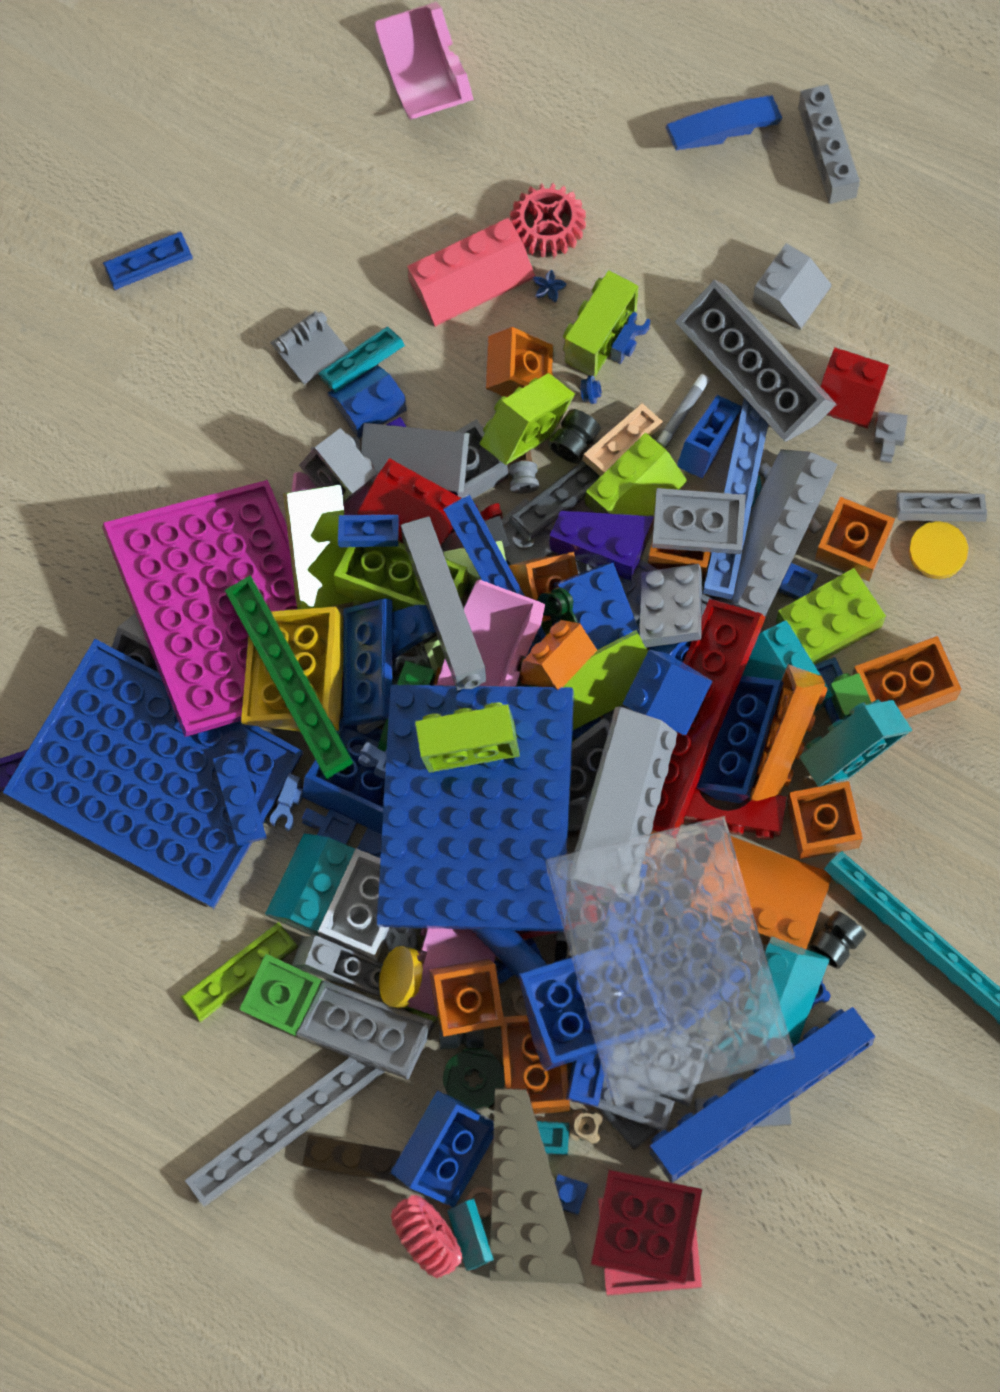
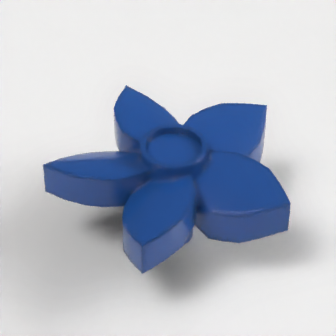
M553 270L547 272L546 278L533 277L534 283L540 287L537 290L536 299L547 295L551 301L557 303L558 291L563 290L567 284L562 280H555Z

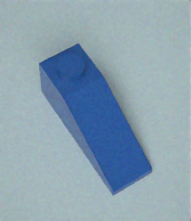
M717 394L685 440L677 466L690 474L703 478L739 417L742 406Z

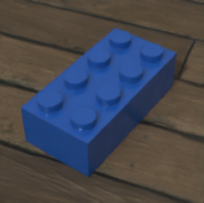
M613 562L605 563L553 584L554 589L561 587L571 594L574 602L573 613L577 622L582 625L597 650L635 630L640 635Z

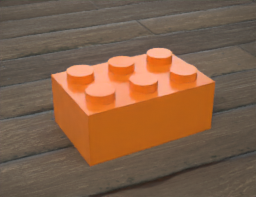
M938 636L856 665L852 672V675L860 674L871 702L880 700V702L893 700L905 719L957 700L962 690Z
M528 1016L504 1017L505 1025L501 1026L505 1088L527 1089L534 1114L570 1112V1101L566 1100L568 1090L567 1064L544 1071L533 1043Z

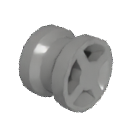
M520 461L509 466V475L512 476V481L510 482L512 492L525 494L539 489V481L535 478V474L538 472L536 463Z
M392 927L387 933L386 941L389 952L395 947L402 945L417 950V937L412 928Z

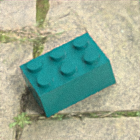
M876 700L868 705L865 702L858 704L849 711L851 716L845 721L841 719L828 727L829 733L823 738L819 736L806 745L808 749L799 757L818 787L848 780L912 731L893 700L884 702Z

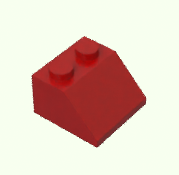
M834 347L821 384V388L836 403L827 416L868 429L886 379L889 364Z

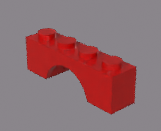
M696 788L681 825L685 821L696 823L695 827L699 829L713 830L715 826L726 828L725 832L729 834L743 835L745 831L756 833L755 837L759 839L773 840L774 836L780 837L787 796L776 795L759 801L751 799L749 803L739 809L720 810L708 804L701 796L699 789Z

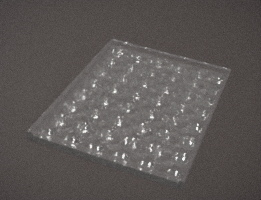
M724 816L550 858L545 861L613 1107L795 1058Z

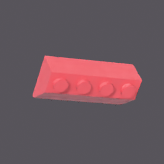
M509 217L407 266L409 282L434 326L508 292L535 277L523 242Z

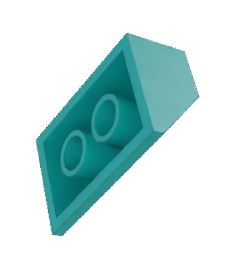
M785 620L758 635L742 676L782 680L788 664L820 675L791 626ZM826 683L824 685L827 687L825 698L822 704L817 703L814 712L821 709L833 696Z
M304 833L265 915L309 935L320 937L318 930L356 849L329 837Z
M771 936L736 1029L767 1041L797 1045L830 958Z

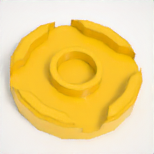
M935 521L926 523L917 529L910 541L909 556L912 565L921 571L924 576L940 580L950 578L961 570L967 560L969 547L966 537L957 527L950 523Z
M403 945L395 947L389 952L383 962L379 978V990L383 1002L390 1007L404 1008L410 1003L407 1001L410 997L415 998L422 982L423 965L422 961L417 959L418 951L411 947Z

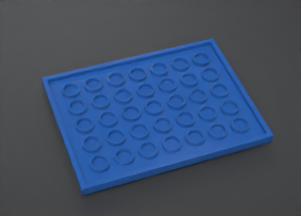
M94 639L5 787L3 794L206 906L215 909L252 843L237 846L213 759L239 751L243 752L262 823L264 824L282 792L288 774L293 773L304 752L258 726L244 725L241 721L184 737L160 673Z
M390 685L377 910L378 927L565 932L573 687H560L557 690L554 687L478 686L473 689L464 688L457 690L455 686ZM490 703L508 704L515 724L520 757L428 772L421 758L415 721L423 720V717L429 714L447 716L452 715L455 710L470 708L474 711L484 709V706Z

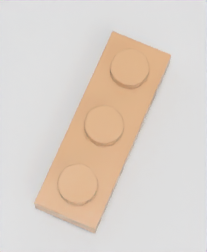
M641 403L583 455L582 460L597 474L602 476L645 432L649 436L657 432L661 428L663 421Z

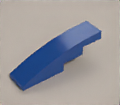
M770 95L705 110L671 122L665 128L676 151L723 144L728 137L749 135L755 128L778 125L783 117L773 96Z

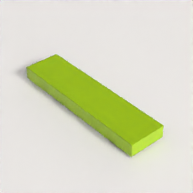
M278 922L182 995L181 998L199 1022H202L252 983L265 954L282 960L297 949L298 946Z

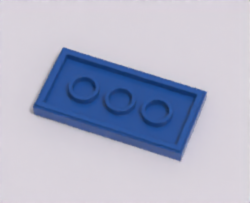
M384 598L344 608L343 725L352 727L389 719L390 685H392V600Z

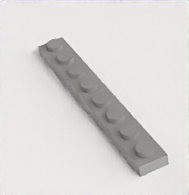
M349 1057L187 1178L185 1182L204 1207L386 1071Z

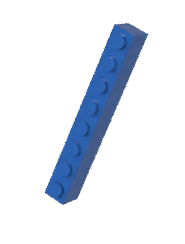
M854 1007L845 1012L843 1009L838 1010L828 1018L829 1023L821 1029L815 1026L806 1032L803 1036L805 1040L796 1046L793 1043L785 1046L779 1051L777 1059L771 1063L766 1060L759 1064L753 1070L754 1074L746 1080L743 1078L737 1079L727 1088L729 1092L720 1098L718 1095H714L702 1105L704 1109L693 1115L692 1112L686 1114L677 1122L678 1127L669 1133L667 1130H663L651 1140L653 1144L650 1145L649 1154L669 1182L673 1183L785 1104L872 1046L875 1035Z

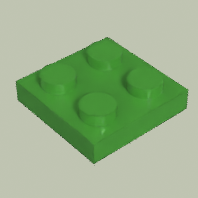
M265 954L239 1010L296 1036L322 979Z

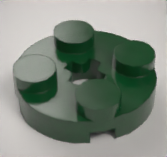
M467 1048L457 1053L447 1062L443 1072V1085L448 1096L461 1101L476 1111L491 1108L494 1105L495 1088L505 1087L504 1070L501 1063L490 1051L482 1048ZM473 1071L479 1072V1078L483 1079L482 1084H477L476 1087H470V1083L465 1081L466 1075L471 1076Z

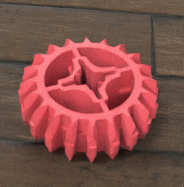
M541 183L537 191L530 186L528 189L529 195L521 192L519 196L520 201H515L513 204L510 220L520 236L524 247H530L531 255L536 253V251H540V255L544 258L546 252H551V255L555 258L558 250L566 254L568 251L567 246L575 248L576 240H581L583 237L582 230L586 228V221L584 220L586 213L584 209H581V200H575L574 192L566 194L564 186L556 190L554 183L550 185L549 189H545V186ZM565 212L571 220L567 228L563 226L562 215ZM529 213L533 215L534 220L531 228L525 222Z
M411 1195L409 1198L399 1202L398 1206L391 1213L392 1225L396 1229V1234L399 1236L401 1243L407 1249V1253L413 1257L414 1262H417L421 1269L435 1278L443 1277L454 1271L456 1266L461 1263L462 1253L460 1246L457 1244V1239L446 1224V1220H443L432 1204L418 1195Z

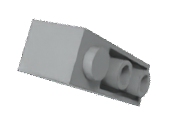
M316 935L301 938L292 966L315 976L381 997L379 978L383 966L382 963Z

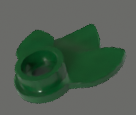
M558 587L550 593L544 592L539 596L537 601L545 604L543 615L550 616L552 626L561 620L578 623L573 613V598L565 589Z

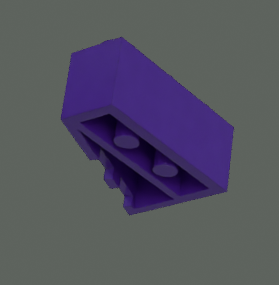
M560 511L549 536V550L559 554L574 552L575 560L593 567L613 562L618 576L631 581L653 532L654 516Z

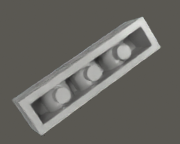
M828 84L801 90L798 109L829 204L856 198L860 180Z

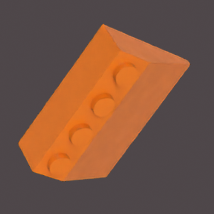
M789 664L787 665L781 680L784 684L750 793L751 799L759 801L779 795L784 786H789L794 772L791 769L794 759L799 760V756L804 749L805 743L802 742L806 731L810 732L816 719V715L813 712L817 703L822 704L827 692L822 676Z
M719 832L688 912L695 919L768 945L771 936L807 949L832 878L825 870Z

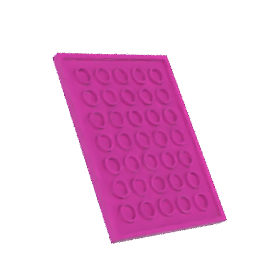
M268 480L104 522L102 526L184 737L241 721L249 635L225 590L251 575L271 612L297 610L287 525Z

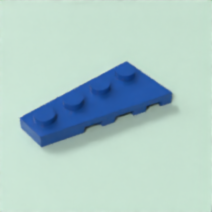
M415 605L392 612V661L435 633L427 605Z

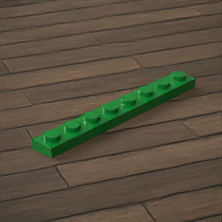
M249 575L225 590L227 596L325 777L328 779L353 764L354 762L254 579Z

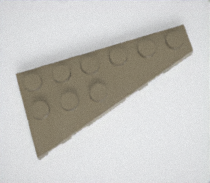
M495 1088L490 1244L493 1261L490 1262L489 1281L585 1284L527 1089Z

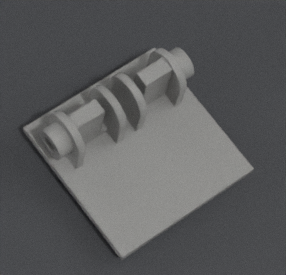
M322 311L313 312L270 342L304 385L318 376L320 371L350 352L326 323L327 318Z

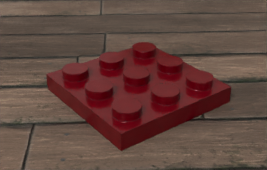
M609 1170L590 1266L685 1285L703 1189Z

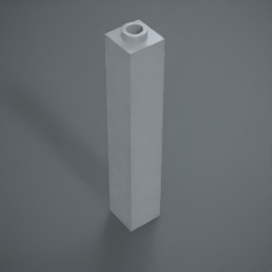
M425 517L402 524V540L457 690L476 688L481 683L486 682L485 665L430 517Z

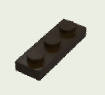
M308 1135L302 1166L309 1169L395 1183L396 1177L391 1171L401 1152Z

